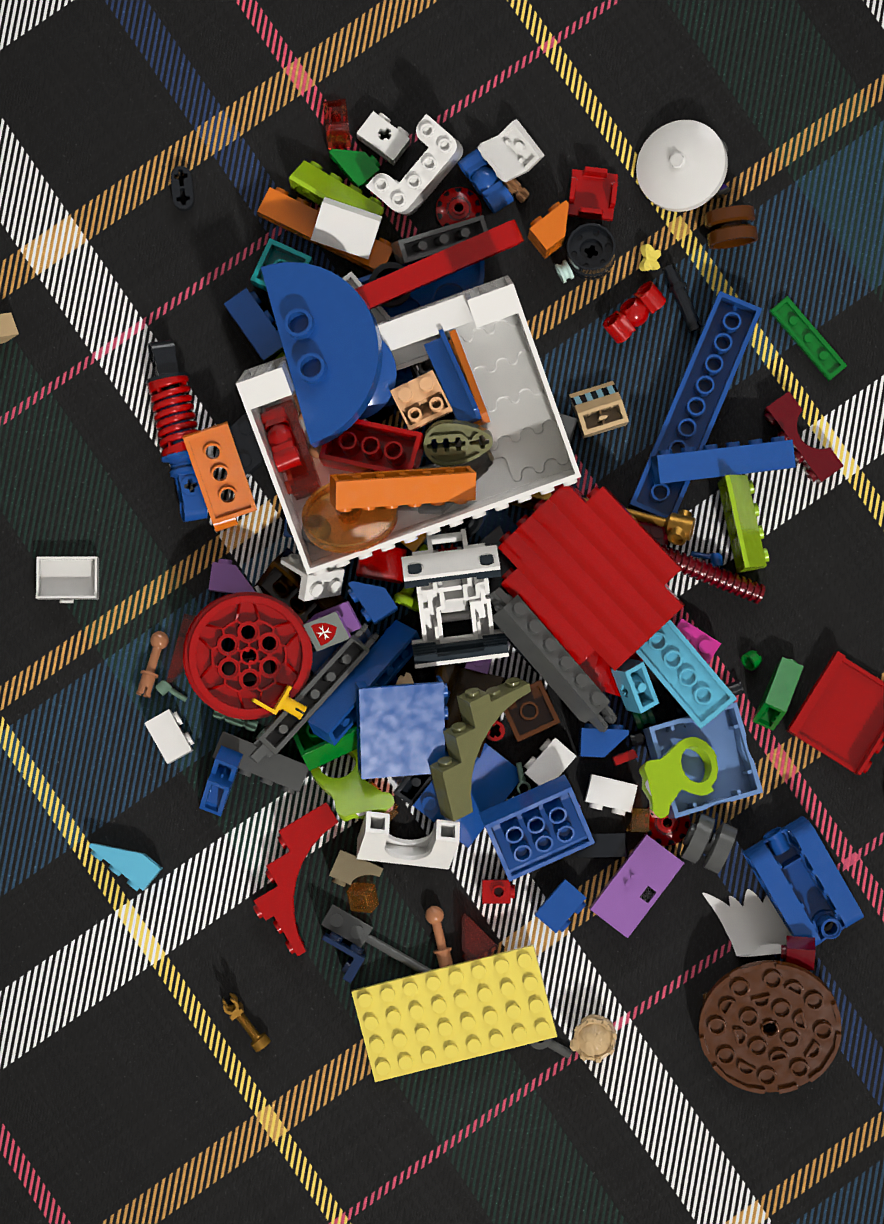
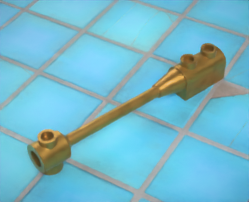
M538 492L532 494L530 500L521 503L515 500L508 504L534 510L533 507L542 498L547 501L552 496V493L541 495ZM626 508L637 521L664 527L666 535H668L667 538L672 544L684 545L686 540H691L696 518H693L692 513L688 510L682 509L678 514L672 512L667 518Z

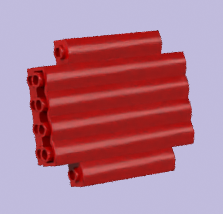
M563 484L554 487L555 490L551 492L552 496L547 501L542 498L533 507L535 512L530 517L524 515L516 523L518 528L513 533L508 531L499 539L502 544L498 548L517 567L516 570L511 567L502 576L504 581L501 583V586L513 598L518 595L578 665L582 664L596 651L616 671L685 606L666 586V583L682 567L605 486L600 489L596 486L587 494L589 500L586 501L582 497L583 494L577 488H573L572 485L564 487Z

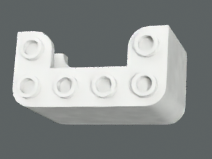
M427 114L418 123L416 134L429 148L399 182L387 174L380 173L375 175L366 185L371 192L392 210L406 216L412 215L417 211L463 155V147L460 142Z

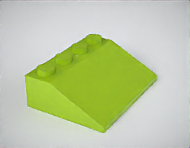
M725 475L717 484L736 572L742 573L765 568L767 566L766 562H769L767 548L762 546L761 539H764V531L762 525L758 526L756 517L759 516V508L757 503H753L751 495L755 493L752 480L748 481L747 475Z

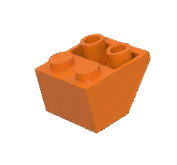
M567 200L563 203L556 202L548 209L549 213L545 217L538 216L530 223L528 239L544 259L554 253L564 243L569 207Z

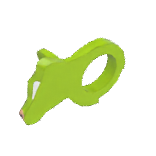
M697 737L685 738L672 746L661 759L649 760L640 767L639 773L642 777V790L649 800V811L652 817L665 818L669 814L671 803L675 800L680 790L699 796L708 795L714 791L712 785L717 779V756L707 742ZM686 749L695 751L704 763L705 773L700 783L690 780L682 769L681 759Z
M357 749L347 753L354 758L356 764L354 769L344 777H328L322 773L321 766L311 770L313 779L333 798L336 811L340 819L345 822L353 818L364 819L366 811L390 812L393 810L395 801L390 793L382 792L365 781V779H361L358 773Z

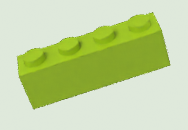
M304 160L289 177L291 189L321 206L324 197L380 216L384 213V207L381 206L382 203L372 196L370 198L362 195V190L358 187L345 185L342 183L343 179L334 173L328 175L322 171L323 167L314 161L308 163Z

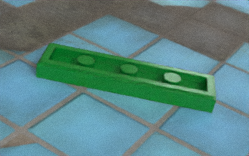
M788 296L769 311L828 381L847 367L846 363Z

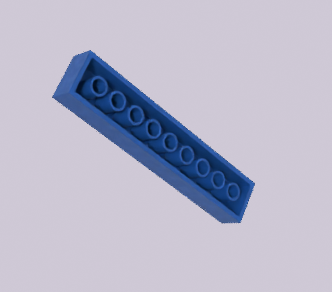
M719 291L628 505L629 508L667 518L672 512H678L691 480L654 485L651 457L657 456L658 451L672 449V454L681 453V448L695 447V451L704 450L703 446L706 445L762 308L722 291Z

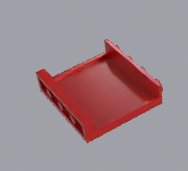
M836 651L786 731L852 773L861 775L863 772L866 774L873 763L870 761L874 753L878 754L884 746V741H882L884 738V682L845 658L844 654Z

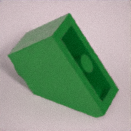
M340 149L329 151V156L349 181L360 190L366 187L375 175L380 174L378 167L381 165L373 155L369 157L366 152Z

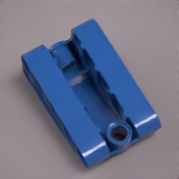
M804 816L799 817L783 828L778 827L770 830L763 836V840L742 852L792 936L814 937L816 947L826 939L837 938L841 930L864 918L860 907L816 830ZM833 922L832 928L824 931L825 924Z

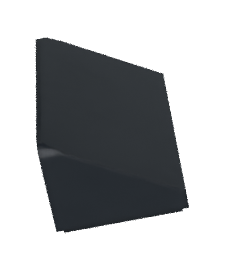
M432 774L405 776L393 793L412 806L433 780Z

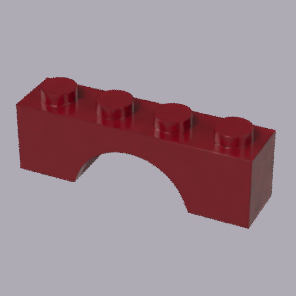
M788 391L764 409L766 413L764 417L771 426L775 425L780 432L778 437L785 436V440H793L795 460L799 464L803 463L807 469L805 471L807 477L812 482L816 481L819 485L844 465L830 447L816 449L802 441L797 431V421L803 409Z

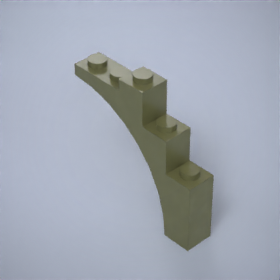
M511 677L498 686L488 688L486 692L474 687L467 689L465 693L457 696L462 722L454 723L450 728L443 731L449 756L442 757L438 762L430 765L440 812L444 817L455 822L473 812L471 799L472 774L482 742L501 714L516 700L531 692L528 682L517 677Z

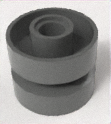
M700 812L685 835L681 858L695 864L704 853L706 855L703 861V868L718 874L728 858L738 829L722 823L714 833L715 818Z

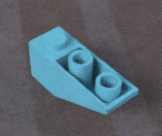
M90 843L89 845L92 849L90 853L99 861L104 859L111 864L108 868L118 876L122 873L129 879L127 884L136 891L139 888L142 891L146 890L163 869L145 853L96 843Z

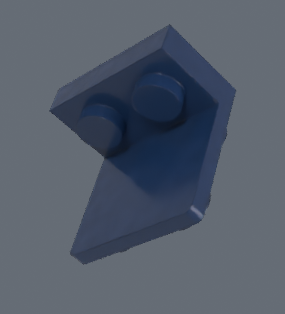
M333 931L330 934L325 933L322 940L354 958H349L341 971L345 973L343 979L351 983L366 958V955L363 954L364 949L354 943L351 946L342 942L344 938Z

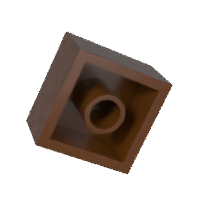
M541 680L530 684L531 692L516 700L503 712L517 742L560 723Z

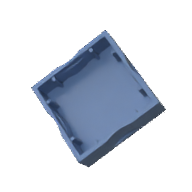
M737 702L728 706L702 729L697 726L690 716L643 729L652 760L661 759L677 742L689 737H697L707 742L717 756V779L712 785L714 791L708 795L699 796L680 790L670 805L669 819L763 793L754 760L748 750L746 732ZM686 749L682 754V769L690 780L700 783L704 778V763L695 751Z

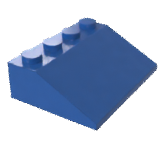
M486 743L480 758H476L472 774L471 799L473 812L456 820L460 822L459 842L467 848L470 847L485 827L479 812L504 802L519 783L517 767ZM432 780L413 806L434 823L436 819L452 821L441 815Z
M565 774L479 812L509 882L595 843Z

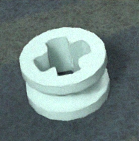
M563 260L561 265L555 264L557 274L563 283H566L568 278L574 279L573 272L566 260Z

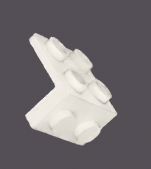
M517 119L512 121L498 136L480 143L477 147L481 156L490 164L497 177L503 182H508L529 172L545 156Z
M290 554L288 557L281 558L280 563L301 576L298 598L302 601L341 595L344 569L342 567L336 568V565L328 567L327 572L321 575L314 576L313 573L307 575L299 554Z

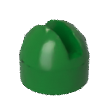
M748 651L741 657L742 664L750 671L755 670L761 665L762 656H759L757 651Z

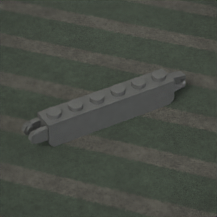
M500 587L494 590L488 597L491 599L496 611L493 615V620L580 721L584 723L590 721L598 731L605 732L608 728L607 723L613 724L617 719V715L608 706L610 703L609 699L518 595L513 598L509 594L507 595Z
M364 622L360 629L351 634L349 639L343 641L307 680L305 687L293 698L307 706L305 712L295 708V710L304 714L300 720L282 710L257 735L256 741L253 743L256 749L249 755L255 763H258L265 755L268 758L276 755L369 653L370 646L378 639L379 635L376 632L371 634L364 644L358 639L367 630L369 625Z

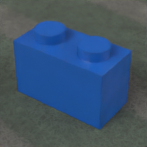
M563 879L534 915L555 933L559 930L563 932L570 925L571 921L569 918L575 912L578 915L586 906L584 902L586 897L566 879Z

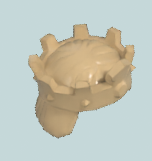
M590 1014L581 1019V1024L574 1029V1037L570 1040V1048L572 1051H577L580 1059L583 1061L591 1060L601 1063L602 1059L612 1055L615 1051L616 1029L613 1023L604 1016Z

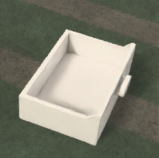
M324 197L311 240L369 259L382 216Z
M37 557L36 599L60 600V603H74V599H99V557Z

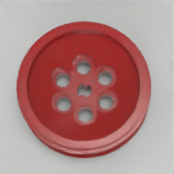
M236 592L212 601L197 614L185 636L183 666L189 684L205 704L225 716L242 720H254L274 715L252 702L251 699L255 698L273 709L287 685L292 687L289 692V697L292 699L305 687L311 671L313 653L311 640L303 626V621L286 603L263 593ZM246 625H250L254 630L253 636L249 639H245L241 634L242 628ZM268 636L272 637L275 642L274 647L270 650L264 649L262 645L263 639ZM225 638H231L234 642V646L230 651H224L221 647V643ZM251 649L254 652V659H248L245 662L242 654L244 651L249 652ZM267 660H272L275 663V670L272 673H266L263 670V664ZM225 662H232L234 664V672L230 675H225L222 671V666ZM246 673H253L255 676V682L251 686H246L243 683V677Z

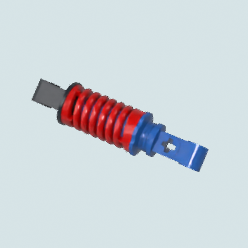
M172 339L148 343V353L154 377L147 379L145 382L148 386L149 394L152 396L150 401L153 404L152 411L155 413L154 420L157 422L156 429L159 431L157 436L161 439L159 441V446L163 449L161 451V462L170 464V477L175 478L182 521L189 522L206 519L208 516L207 506L183 440L184 435L199 431L193 429L198 426L197 421L193 420L196 418V413L189 412L194 409V404L189 403L193 398L191 395H184L191 390L190 386L187 385L189 373L179 372L175 345ZM188 483V485L193 486L194 489L190 491L189 489H185L184 486Z

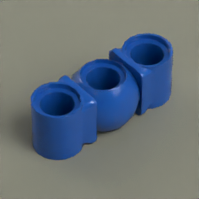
M475 149L457 162L461 171L472 182L476 191L483 196V200L494 214L514 201L509 190L499 180L494 170L488 166L487 161L481 156L478 149Z

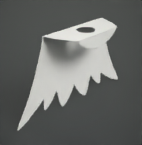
M747 889L743 906L732 896H729L730 906H728L716 897L702 893L720 919L733 945L736 956L752 957L781 954V945H786V936L792 935L767 895L762 903L753 891Z

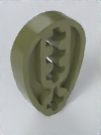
M462 420L437 421L427 429L424 435L425 454L429 460L439 466H454L472 461L487 452L493 445V437L489 430L478 424ZM483 435L485 439H489L485 441L484 445H480L479 441H475L479 440V436ZM457 437H460L461 441H465L461 443L460 447H456V443H450L448 448H444V444H438L436 449H433L432 445H428L431 444L433 439H436L437 443H443L445 438H448L449 442H455Z

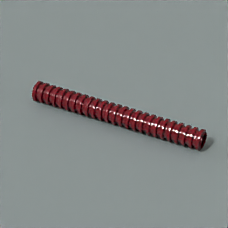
M661 545L682 567L680 571L683 575L688 574L690 578L694 576L695 580L701 579V582H707L711 586L714 584L715 588L720 587L723 591L727 589L728 593L734 592L735 596L740 595L743 599L747 597L748 601L753 600L755 604L762 600L765 594L764 584L759 585L758 582H752L751 579L746 580L744 576L739 577V574H732L731 571L726 572L724 568L719 569V566L716 565L713 567V564H706L704 560L700 562L699 558L693 559L691 555L687 556L684 552L680 554L679 550L673 551L672 547L667 548L666 545Z

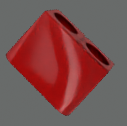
M395 547L384 552L381 549L373 551L372 556L358 561L356 576L398 584L402 582L403 584L401 557L406 556L407 549Z

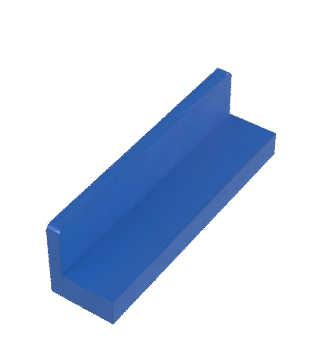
M438 330L441 337L424 344V347L456 419L474 423L482 419L480 411L444 330Z

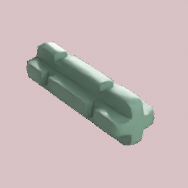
M215 710L213 713L214 718L221 721L223 719L225 720L224 722L240 728L245 727L246 730L255 732L258 726V721L255 719H236L225 716Z

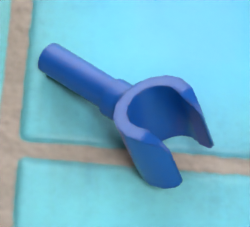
M691 552L693 557L710 559L713 566H723V556L720 553Z

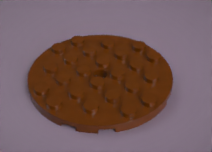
M765 960L748 963L733 969L719 979L711 988L703 1002L699 1016L700 1043L704 1055L712 1064V1068L727 1082L753 1093L779 1092V1094L798 1090L799 1086L809 1081L813 1082L830 1066L837 1054L841 1041V1016L832 992L812 972L789 962ZM775 1023L776 1029L773 1032H767L763 1029L764 1025Z

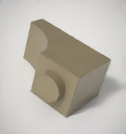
M341 849L329 876L333 877L332 882L345 887L346 883L351 885L354 879L363 875L380 877L383 867L367 860L356 859V855Z

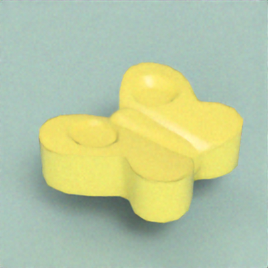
M650 244L642 245L640 249L643 258L639 264V269L641 271L660 269L657 259L661 256V251L654 250Z

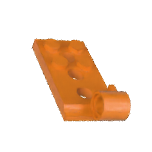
M228 422L184 435L183 440L215 531L218 532L238 525L236 517L257 511ZM209 446L218 447L219 454L216 457H209L206 454V449ZM221 467L227 471L225 478L217 479L214 477L213 472L216 468ZM225 489L232 490L234 492L233 499L229 501L223 500L221 498L222 491Z

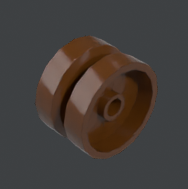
M736 205L705 213V228L713 230L707 234L708 247L710 249H728L756 242L758 240L757 227L750 225L755 220L754 206Z

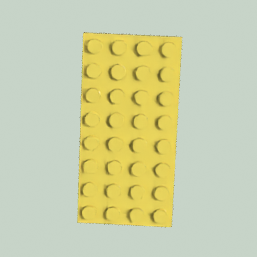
M534 944L351 991L375 1082L557 1037Z

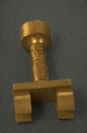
M230 993L232 997L230 1000L234 1004L228 1005L223 998V1010L226 1014H229L232 1021L236 1018L241 1023L242 1027L252 1038L250 1045L255 1052H259L271 1040L265 1033H258L250 1020L245 1017L243 1004L241 1002L238 1003V998L234 993Z

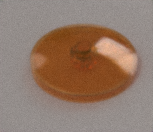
M330 483L316 490L308 498L302 510L303 528L308 539L319 548L335 553L359 552L379 544L390 535L398 519L397 508L375 507L374 510L370 511L354 508L350 512L337 511L330 503Z

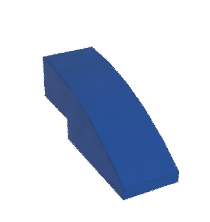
M221 745L206 783L200 809L221 817L243 757L242 753Z

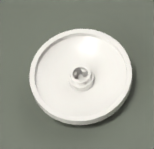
M693 120L670 122L653 132L639 152L636 165L639 186L646 197L662 209L673 212L696 209L713 198L721 188L727 173V152L722 140L707 125Z

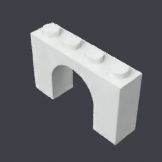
M366 811L357 838L356 859L449 870L459 845L460 822L436 819L433 830L428 836L407 840L396 838L389 834L390 814Z

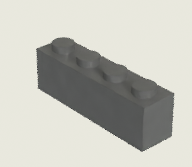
M481 215L391 243L396 263L403 265L429 257L488 231L484 216Z
M222 732L212 758H216L222 745L243 754L238 773L247 777H251V774L260 776L259 781L270 786L273 785V782L282 785V791L294 795L295 791H301L309 772L306 764L279 753L272 755L270 758L265 755L258 763H255L249 757L256 749L252 742L227 732Z

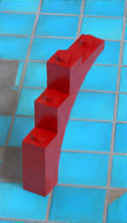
M328 802L278 831L280 836L277 838L284 849L288 847L290 852L266 865L268 870L265 873L272 884L276 882L278 886L254 900L256 905L253 906V909L259 918L264 917L265 921L274 916L276 919L273 921L275 928L279 934H285L288 939L285 942L291 954L296 953L297 956L305 953L307 949L301 939L295 919L294 894L296 881L302 863L312 846L326 831L339 822Z

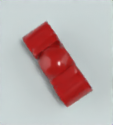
M652 281L640 286L637 292L633 294L635 298H630L621 305L620 312L616 310L604 320L602 326L616 343L619 344L626 341L632 332L636 331L634 327L645 323L649 313L654 314L655 311L665 304L666 298Z
M282 405L260 413L279 473L302 465L284 406Z

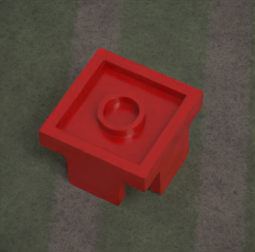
M585 166L584 170L572 169L568 216L613 221L618 174L607 173L608 169L588 166Z

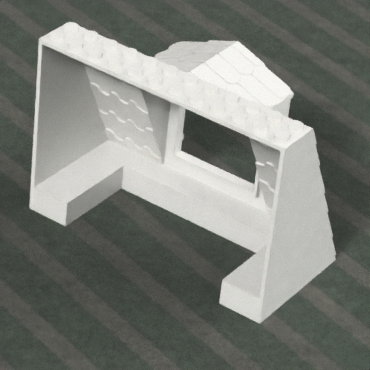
M508 275L377 322L381 338L392 351L397 371L430 359L424 344L440 338L438 330L443 329L447 339L450 340L449 332L456 329L490 419L489 423L481 425V427L489 430L492 434L493 445L490 451L494 460L490 461L485 452L480 457L460 465L439 466L431 463L419 467V469L470 466L476 472V500L468 501L466 504L445 502L441 506H434L428 503L422 504L420 507L398 505L396 509L375 507L374 510L370 511L362 510L361 508H354L350 512L337 511L330 503V475L353 472L323 466L320 459L312 457L309 453L310 442L304 420H298L299 414L293 398L296 392L286 356L243 372L236 386L307 575L311 573L314 576L321 575L327 572L328 567L336 565V568L348 565L350 559L356 557L359 560L368 558L373 555V551L381 549L382 552L395 548V543L403 540L405 544L417 540V536L427 533V535H432L440 532V527L449 524L450 527H455L464 523L463 519L472 516L473 519L485 516L487 510L495 508V511H499L509 507L508 503L518 500V503L525 502L532 498V494L538 492L541 495L547 494L555 490L554 486L563 484L565 487L578 482L577 478L581 477L579 468L514 284ZM283 405L290 422L302 465L279 473L260 413ZM459 440L456 447H460L461 443L465 441ZM311 516H321L327 519L331 526L330 538L322 545H311L302 536V525Z

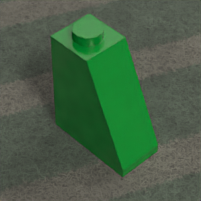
M784 657L780 659L752 722L772 731L776 728L787 712L804 666L798 664L793 659H786Z

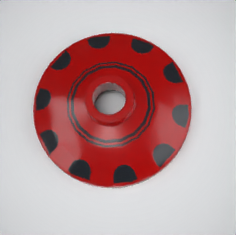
M455 187L445 191L439 197L436 204V216L443 227L481 216L482 213L481 203L477 195L463 187ZM456 205H462L463 210L461 212L455 211L454 207Z
M650 806L648 807L643 818L644 830L648 836L663 846L674 845L684 839L690 827L689 815L671 819V826L665 827L663 825L665 818L652 817L649 811Z

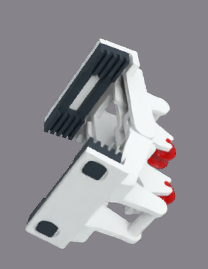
M461 529V532L427 535L426 533L428 550L412 552V556L401 557L405 589L416 587L423 639L412 640L415 669L509 657L506 635L501 629L494 630L491 599L488 597L490 595L488 578L501 577L497 545L485 546V543L468 545L466 529ZM462 541L463 549L462 547H453V543H451L450 548H444L442 543ZM441 544V549L433 550L432 545ZM471 619L473 634L443 637L442 623Z

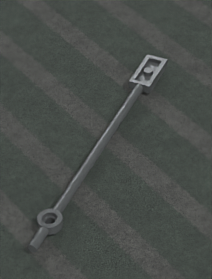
M332 904L321 923L322 926L360 948L366 942L418 973L432 970L371 935L372 926ZM552 1038L530 1044L533 1048L539 1050L548 1047L569 1059L573 1052Z

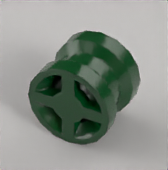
M651 708L641 714L631 712L638 731L648 724L651 726L656 724Z

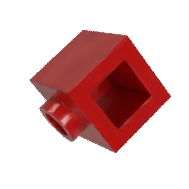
M482 879V904H511V898H515V884H510L508 879Z

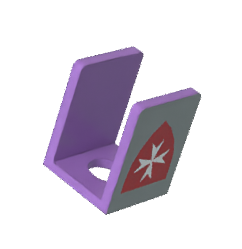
M349 601L318 612L303 624L316 651L349 639L351 632L361 628V624Z

